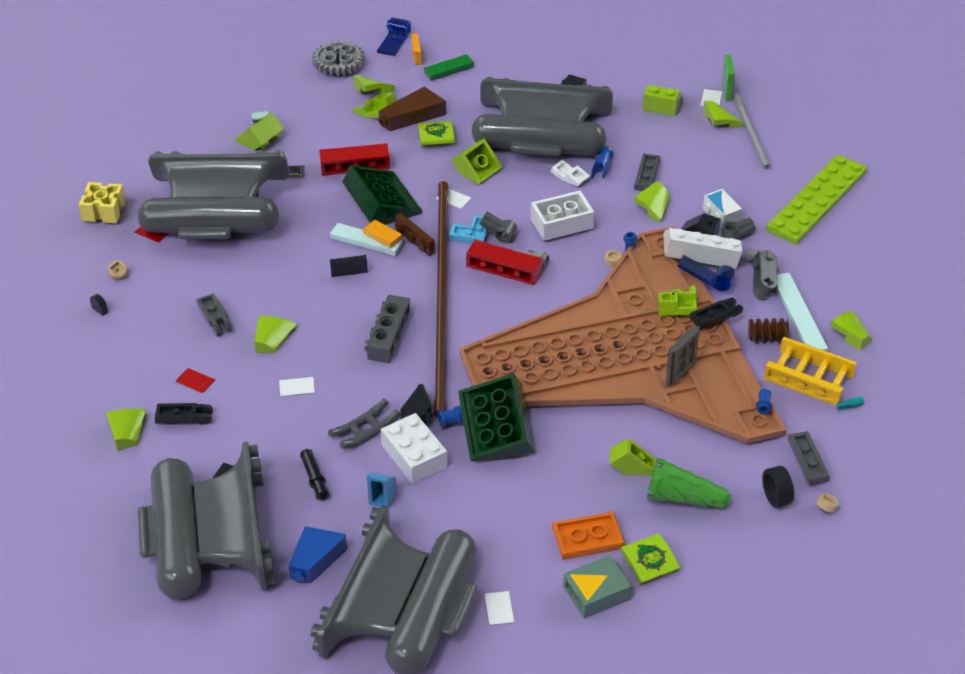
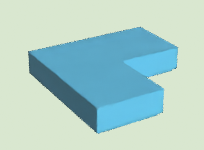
M475 215L471 226L453 224L449 233V240L473 243L474 240L485 242L489 230L479 224L483 216Z

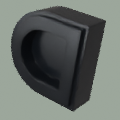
M99 294L90 297L91 307L102 316L106 315L108 309L103 297Z

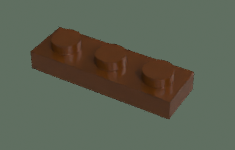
M402 213L395 216L397 232L405 236L409 242H412L420 251L428 256L435 254V244L432 237Z

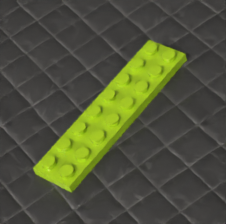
M837 154L766 225V231L797 245L867 173L868 167Z

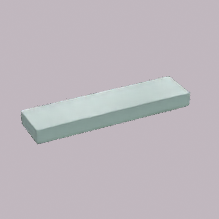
M337 223L330 232L331 239L396 256L403 245V240H400L393 247L389 248L363 234V229Z

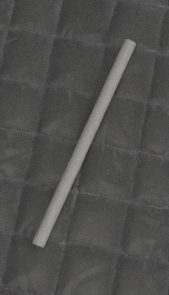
M734 93V101L764 169H769L770 163L740 95Z

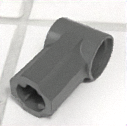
M486 211L479 223L495 233L497 240L502 243H508L517 230V225L513 221H503Z
M750 217L736 223L728 221L723 224L721 237L737 240L740 237L755 232L756 226Z

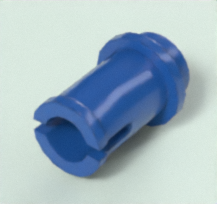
M627 232L623 237L625 252L629 247L636 248L638 237L634 232Z
M762 389L758 393L759 399L756 403V409L761 414H767L772 409L770 402L771 391Z

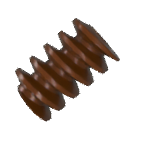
M765 318L763 323L761 319H756L755 324L753 319H749V340L753 338L754 343H756L758 337H760L762 343H764L766 337H768L769 342H772L773 337L776 338L777 342L780 341L781 337L788 338V319L785 322L783 318H780L778 323L775 318H772L771 322Z

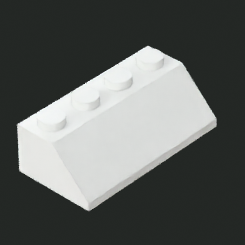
M673 228L665 230L663 234L665 256L736 269L742 254L741 241L734 238L729 239L717 235H707Z

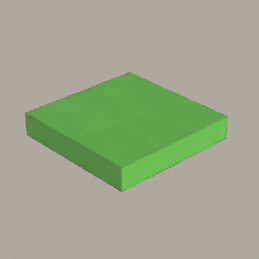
M725 55L722 86L725 101H731L735 72L731 55Z

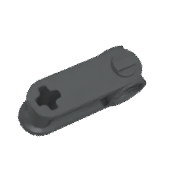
M770 250L758 251L752 264L753 293L761 300L768 299L770 291L777 285V257Z

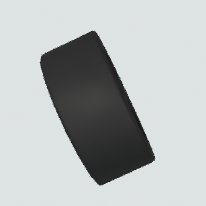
M781 465L765 469L762 474V483L769 503L775 508L791 504L794 500V487L789 472Z

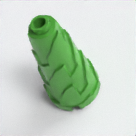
M657 458L656 462L661 464V466H654L648 490L653 492V494L647 493L646 498L663 502L687 503L706 508L709 506L723 509L724 506L729 505L731 494H728L727 489L713 484L712 481L696 476L690 471L679 468L664 459Z

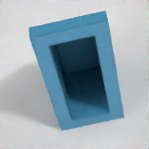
M377 472L367 475L370 505L390 507L397 491L395 476Z

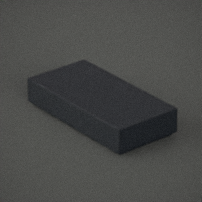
M366 255L330 259L331 277L368 273Z

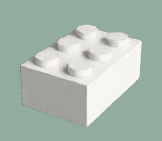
M576 191L532 202L531 221L542 239L546 241L593 229L594 211L582 192Z
M416 413L381 428L383 448L412 484L448 468L447 450Z

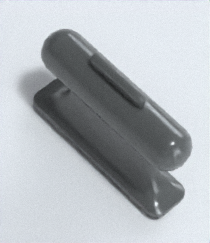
M487 77L481 81V103L486 107L500 108L501 115L483 114L474 121L472 136L475 142L485 138L490 148L509 149L514 153L559 156L561 154L595 156L606 145L605 130L597 123L583 121L588 115L608 116L611 113L613 92L608 86L564 85L517 81L508 78L496 79L492 77Z
M259 150L257 153L180 154L177 151H173L171 154H163L156 151L149 157L148 163L153 177L158 181L169 182L170 198H151L142 203L138 210V221L146 232L153 234H177L179 239H228L231 233H265L271 231L276 226L279 220V210L276 204L271 199L255 196L261 185L266 181L285 180L289 177L290 170L283 151L276 150L274 153H266L263 150Z
M248 441L243 442L241 455L237 463L230 470L218 477L193 483V474L190 467L180 459L167 458L160 461L153 468L151 473L152 506H142L138 509L139 546L141 557L156 556L157 584L165 596L179 600L192 596L199 589L201 583L200 565L223 563L245 568L255 576L261 590H267V585L276 584L274 571H271L274 567L272 554H268L271 553L269 540H260L256 507V487L263 486L262 473L254 474L262 470L260 458L252 459L253 457H259L257 444L249 445Z
M382 505L380 509L373 507L370 519L374 521L372 524L365 523L363 526L362 535L366 536L338 596L335 597L330 608L322 607L320 611V619L324 620L322 625L315 623L311 629V637L315 638L312 649L318 651L320 657L327 658L333 648L348 637L363 634L385 636L390 638L385 658L392 671L397 674H422L429 665L441 635L457 636L477 592V585L465 580L475 560L477 547L470 534L460 529H454L441 533L436 539L430 554L417 550L401 541L392 531L388 506Z

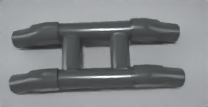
M383 398L378 404L370 408L369 411L349 423L329 429L328 435L329 437L343 436L351 431L356 436L341 441L340 447L342 449L357 447L363 441L380 432L381 428L394 423L401 413L395 409L381 422L375 419L389 404ZM367 421L372 427L363 432L358 426Z

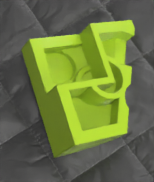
M352 76L354 88L360 93L374 89L381 93L395 90V85L364 76Z
M394 92L381 93L365 101V106L354 107L352 111L364 117L379 118V110L396 102L397 98Z
M704 101L703 112L707 120L712 121L714 126L727 124L729 129L744 127L743 121L717 103Z
M656 181L636 195L634 202L648 210L647 216L659 223L662 221L663 213L666 211L670 200V194L663 184Z

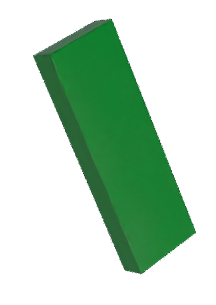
M465 54L424 67V73L432 81L473 68L474 62Z

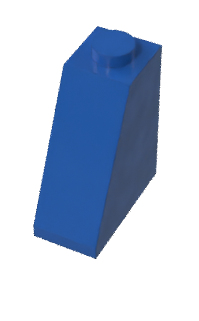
M305 526L288 565L290 579L297 582L312 583L347 550L346 534Z

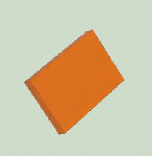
M614 512L552 523V530L562 560L620 550L621 547L625 546Z

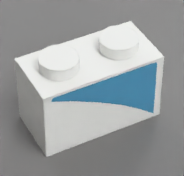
M723 189L704 195L703 210L709 215L720 218L721 228H723L725 222L732 221L736 223L741 221L742 208Z

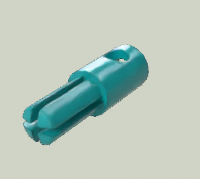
M859 396L848 399V401L837 403L836 408L841 410L864 405V398Z

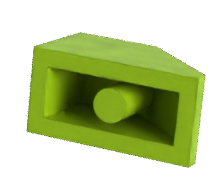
M630 438L610 448V464L613 468L623 474L652 476L654 466L656 465V458Z

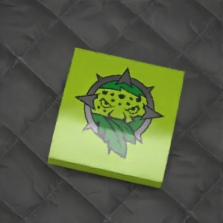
M451 121L418 123L421 145L455 143Z
M659 533L620 548L628 567H632L640 585L680 569L671 549Z

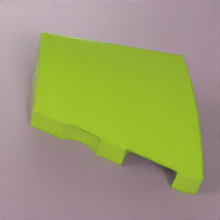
M695 285L690 286V290L685 292L675 289L671 292L659 293V316L690 315L691 312L696 311Z
M854 311L845 312L831 321V327L846 336L845 342L861 351L872 342L871 335Z
M259 315L254 341L256 353H275L280 348V344L288 339L287 335L289 332L296 330V323L279 317Z
M130 408L106 412L117 451L138 445L139 433L143 428V418L146 417L145 409Z

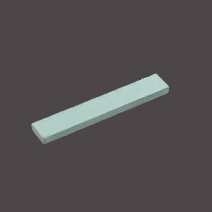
M790 273L777 274L775 289L802 343L828 352V347Z

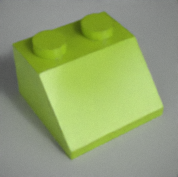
M647 85L643 98V111L675 116L682 93L680 90Z
M271 112L234 140L252 150H256L259 147L263 149L270 144L268 140H275L281 135L279 132L284 127L273 112Z
M485 138L472 144L451 159L460 175L477 184H480L502 168Z

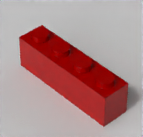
M387 143L319 150L322 176L346 174L350 165L382 170L390 169V155Z
M474 240L466 252V267L535 285L542 273V258Z

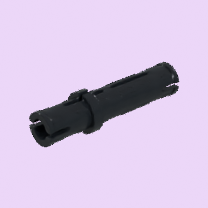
M304 449L300 452V457L309 476V485L314 489L317 500H326L329 497V492L325 485V477L320 473L313 451L311 449Z

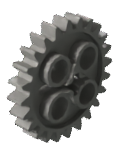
M332 40L330 44L325 42L326 45H320V48H316L312 55L315 69H319V72L324 71L325 75L330 73L331 76L334 74L339 76L341 73L345 76L347 72L352 74V70L357 71V68H361L365 61L364 51L361 50V46L357 47V44L352 45V41L346 43V40L343 42L338 40L336 43ZM337 51H340V53H339L340 64H339V65H337Z

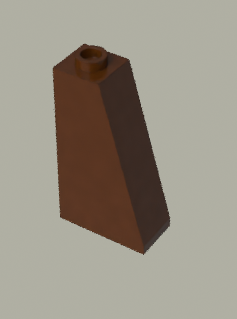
M424 86L379 110V123L387 130L394 131L446 115V100Z

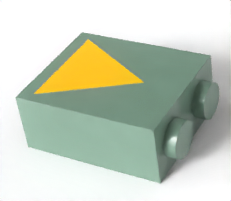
M610 555L564 573L563 588L584 619L631 599L632 583L622 573L619 563L615 562Z

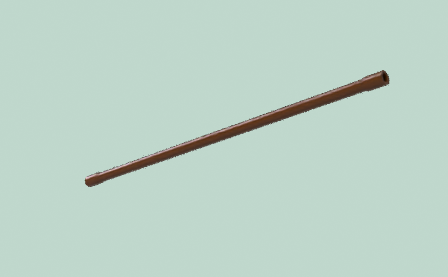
M445 181L438 183L435 417H437L438 411H446L445 346L448 183Z

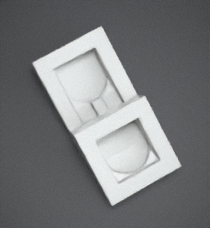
M564 160L554 165L550 171L559 179L575 186L581 185L590 177L579 166L572 168Z

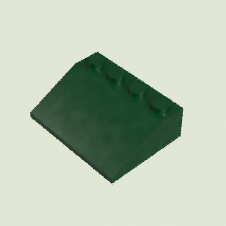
M354 165L349 166L342 183L370 223L377 220L385 225L395 222V216L399 213H402L407 218L422 213L421 208L394 171Z
M515 373L458 391L471 461L511 459L535 452L522 384Z

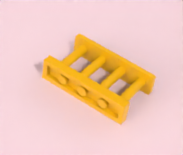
M783 337L780 347L782 355L777 363L768 361L765 367L764 380L836 405L841 401L843 387L840 385L845 376L854 377L857 363ZM790 356L801 360L795 370L785 367ZM808 363L819 366L814 377L803 373ZM826 370L838 373L833 383L821 380Z

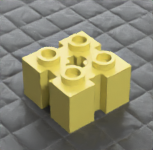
M88 182L85 196L82 195L78 204L82 221L96 222L98 219H102L104 223H117L120 210L123 209L126 202L123 184L109 183L108 186H103L102 183Z

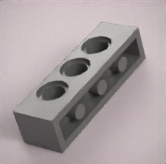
M388 294L386 301L382 302L381 313L376 316V325L371 328L370 339L365 342L364 350L367 351L368 360L385 363L391 362L411 312L410 298Z

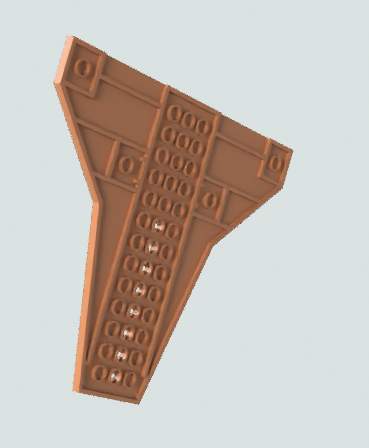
M674 226L639 233L636 248L629 247L594 294L459 348V355L471 386L515 373L522 384L526 407L644 403L747 444L786 434V428L773 405L771 411L767 414H761L756 409V403L759 399L758 393L762 389L740 351L741 347L726 320L699 331L696 364L674 385L666 386L669 348L692 327L695 328L696 325L690 320V315L659 316L658 294L671 292L675 289L685 292L690 290V286L695 285L697 310L715 303L714 298L709 295L691 261L665 256L663 234L669 228L675 229Z

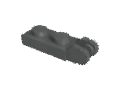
M214 293L196 299L199 309L216 336L221 335V329L218 326L220 323H223L227 332L232 331L227 314Z

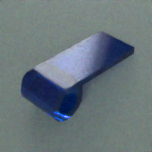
M392 17L387 21L388 35L377 49V53L395 56L410 34L411 21Z
M684 254L677 266L719 291H727L735 277V271L731 266H720L715 273Z

